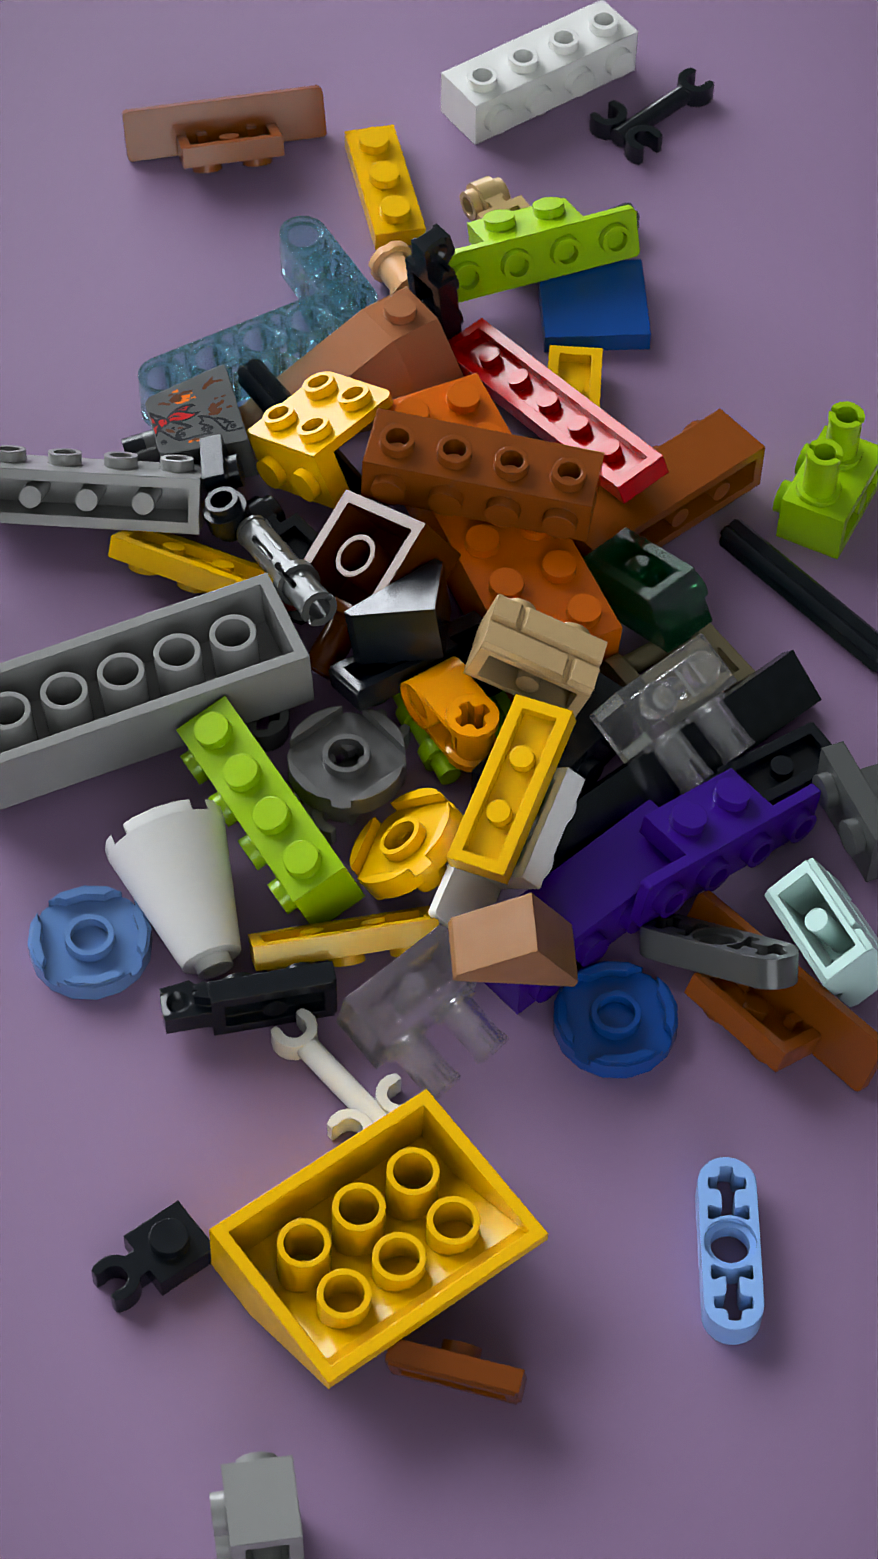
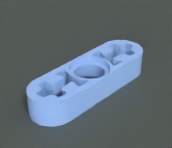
M720 1157L709 1161L703 1166L698 1176L695 1193L701 1320L704 1329L713 1339L728 1345H738L751 1340L757 1334L764 1311L757 1182L753 1171L744 1162L731 1157ZM718 1182H729L732 1192H735L732 1215L721 1216L722 1198L720 1190H717ZM733 1237L745 1245L748 1255L736 1263L723 1262L713 1254L710 1245L718 1238ZM738 1283L736 1290L737 1306L743 1312L741 1320L734 1321L728 1319V1313L723 1309L727 1291L726 1284Z

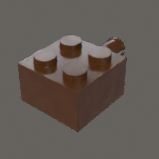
M346 489L303 559L310 562L319 572L321 585L329 594L335 597L337 602L335 615L325 624L308 652L311 670L330 681L328 672L330 666L344 660L352 649L344 611L434 558L443 563L445 578L447 579L461 554L426 523Z

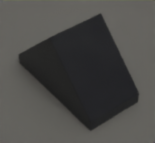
M434 558L344 611L353 656L356 662L360 664H375L444 658L452 610L443 563Z

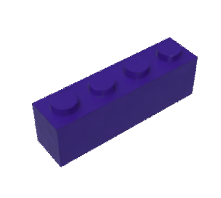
M650 799L544 878L540 889H528L520 895L533 893L572 924L577 969L581 966L584 968L596 964L604 956L609 945L624 933L633 934L640 930V927L630 919L640 883L645 877L672 863L639 832L644 815L659 808ZM484 982L517 1015L535 1001L538 1003L547 1001L561 987Z

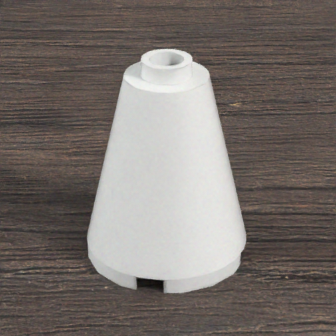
M186 799L160 805L132 817L123 824L126 832L123 838L116 844L112 835L106 840L105 852L109 863L183 972L197 974L200 979H210L229 971L234 966L232 960L241 952L226 825L221 808L213 800L205 799L208 809H193L190 800Z

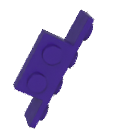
M730 768L644 815L639 832L672 863L641 881L630 919L638 927H641L659 916L667 918L674 914L686 900L702 891L710 890L712 892L716 890L730 875L745 866L750 868L756 867L778 847L789 841L797 843L804 839L816 824L817 817L814 814L820 800L821 790L814 784H810L777 804L772 805Z

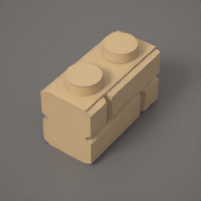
M498 594L481 620L463 673L514 696L518 694L571 710L576 717L594 690L600 670L599 667L608 642L591 635L588 629L578 623H564L537 611L534 605L527 600L508 598Z

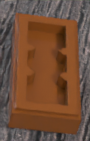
M401 1339L387 1349L385 1362L392 1374L516 1405L518 1402H522L527 1381L524 1369L480 1359L482 1354L480 1347L457 1340L443 1339L441 1349Z

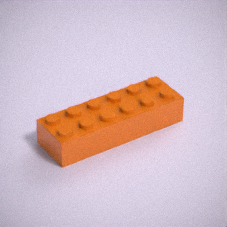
M477 373L393 399V405L387 409L512 434ZM405 506L410 517L426 523L461 554L446 579V583L464 615L475 611L484 617L498 594L508 598H521L533 604L537 611L564 623H578L588 629L591 635L607 641L603 660L618 653L623 627L572 539H558L545 533L515 527H498L490 522L455 515L443 516L434 511ZM506 692L512 703L515 696Z

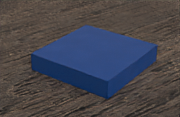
M642 259L621 260L537 282L544 352H549V345L603 348V351L650 349L651 329Z

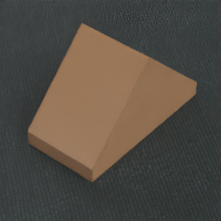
M533 893L454 916L448 922L453 981L575 987L578 983L572 924Z

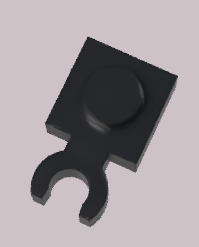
M176 1201L123 1236L125 1249L128 1251L127 1255L106 1256L93 1266L91 1272L93 1283L97 1288L114 1278L126 1281L122 1288L111 1294L114 1310L117 1313L124 1312L132 1308L139 1301L142 1288L152 1282L163 1296L210 1265V1239L181 1203Z

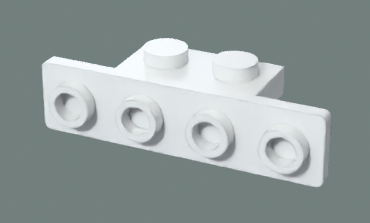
M569 767L556 768L508 885L451 867L448 864L429 908V916L439 920L441 925L448 928V922L452 917L495 904L501 889H540L544 878L552 869L554 854L565 827L575 814L576 801L585 779Z

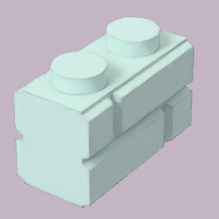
M814 858L802 862L767 890L764 895L827 990L837 995L850 1008L860 1004L878 990V937L857 906L851 902L852 899L837 878L829 871H826Z

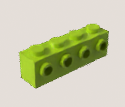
M223 696L176 729L189 749L180 755V758L199 785L210 779L217 792L208 799L213 800L221 808L228 827L236 822L240 823L246 835L237 840L239 845L257 870L268 864L276 878L269 882L267 886L287 914L298 908L309 924L333 920L365 897V894L226 696Z

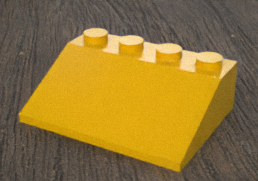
M427 1089L209 1229L211 1265L247 1312L328 1389L548 1240V1232Z

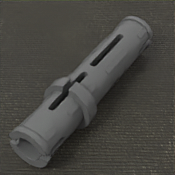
M251 515L240 522L236 531L237 541L246 548L263 571L268 573L281 600L285 604L294 606L305 622L308 620L311 626H321L328 623L336 613L337 602L335 597L329 594L321 585L319 572L310 562L299 559L289 545L272 528L270 522L267 519L264 521L263 516Z

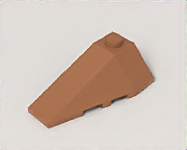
M404 287L361 309L276 378L293 395L303 387V383L310 376L330 371L389 390L392 399H396L464 376L439 319L407 287ZM252 398L239 407L246 431L263 418L264 412ZM374 420L359 433L372 430Z

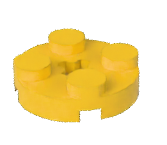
M421 788L399 796L390 803L396 812L388 816L382 823L374 816L358 835L351 850L350 866L358 876L359 882L375 899L383 900L399 897L416 888L421 892H429L440 885L447 869V853L464 815L437 789Z

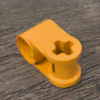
M453 656L402 682L400 685L401 697L413 721L426 731L447 757L449 763L459 770L472 772L492 751L497 739L495 733L499 727L500 711L496 703L487 696L473 677L463 673L466 665L459 658Z

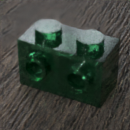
M627 527L583 557L619 622L667 653L687 642L694 634L713 621L705 599L708 596L707 586L701 576L695 571V568Z

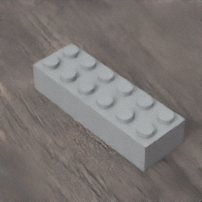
M268 573L0 663V810L186 745L176 729L223 696L227 697L245 724L315 700L310 656Z

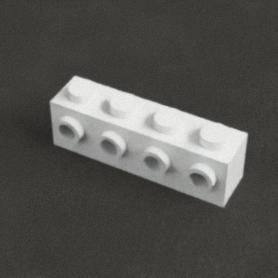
M599 0L442 72L441 112L476 145L634 71L638 31L607 2Z

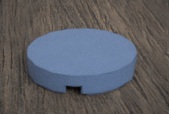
M83 885L60 892L48 901L49 907L43 910L40 916H38L37 912L30 923L27 945L36 975L52 991L72 999L98 1000L121 993L141 977L151 960L153 939L147 917L135 900L133 904L129 899L122 897L121 891L108 886Z

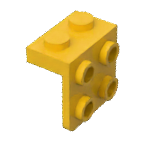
M330 371L310 376L305 380L301 389L283 403L269 408L263 414V418L246 431L258 459L256 468L261 478L274 489L279 488L298 495L306 501H314L334 509L345 490H349L334 451L375 419L378 408L389 409L393 405V399L389 390Z

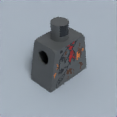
M225 364L148 397L145 406L152 429L121 439L124 452L136 453L138 461L160 462V457L164 455H187L194 458V464L201 465L199 438L221 434L229 455H239L245 478L259 475Z

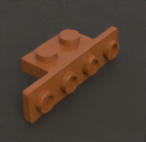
M319 85L125 109L122 111L126 153L129 161L135 162L179 156L183 168H192V171L195 173L216 172L223 168L222 164L241 161L244 166L248 167L268 165L273 162L272 157L285 156L284 142L324 137L327 134L323 90Z
M710 890L697 895L687 915L688 917L762 935ZM799 965L797 984L785 989H758L697 972L693 974L684 991L689 998L703 1009L704 1013L711 1020L722 1025L749 1049L754 1058L768 1065L774 1072L812 1054L854 1091L858 1092L869 1085L878 1069V1032Z

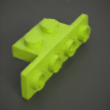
M559 197L540 198L533 203V206L514 211L507 209L493 210L486 213L483 219L467 222L469 242L472 245L455 249V253L448 264L454 269L459 281L457 296L458 303L633 258L640 253L636 210L631 205H624L582 216L565 198Z

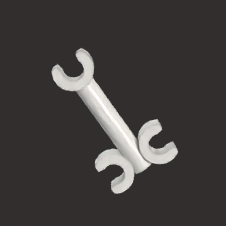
M304 1008L296 1011V1024L304 1033L299 1037H288L277 1026L270 1030L273 1050L280 1057L287 1060L302 1059L347 1107V1109L337 1111L327 1122V1136L332 1141L348 1131L359 1133L402 1105L394 1104L390 1101L392 1097L401 1091V1077L394 1073L380 1080L376 1087L375 1100L318 1040V1023L316 1017L310 1011Z

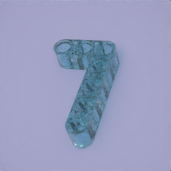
M296 216L285 221L280 227L281 274L299 300L153 357L141 365L137 376L140 408L143 420L149 426L151 424L145 406L148 397L225 364L237 403L248 399L250 396L238 383L239 376L237 375V370L241 364H246L252 358L260 359L275 377H278L361 309L378 301V295L373 286L322 222L310 216Z

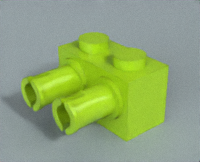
M848 401L838 402L831 407V411L828 413V426H824L816 440L803 446L796 462L794 471L796 475L792 482L785 479L781 483L773 503V511L779 513L777 537L837 560L878 489V445L860 438L865 413L859 405Z

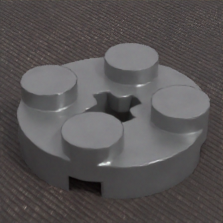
M342 706L328 707L304 719L291 736L290 750L287 755L290 784L300 799L309 806L326 812L327 816L333 821L341 823L355 820L359 814L367 813L383 806L397 794L406 782L407 763L404 737L392 720L376 710L367 708L362 711V714L354 712L343 713ZM342 754L346 758H351L358 755L360 758L355 766L340 767L336 764L335 756Z

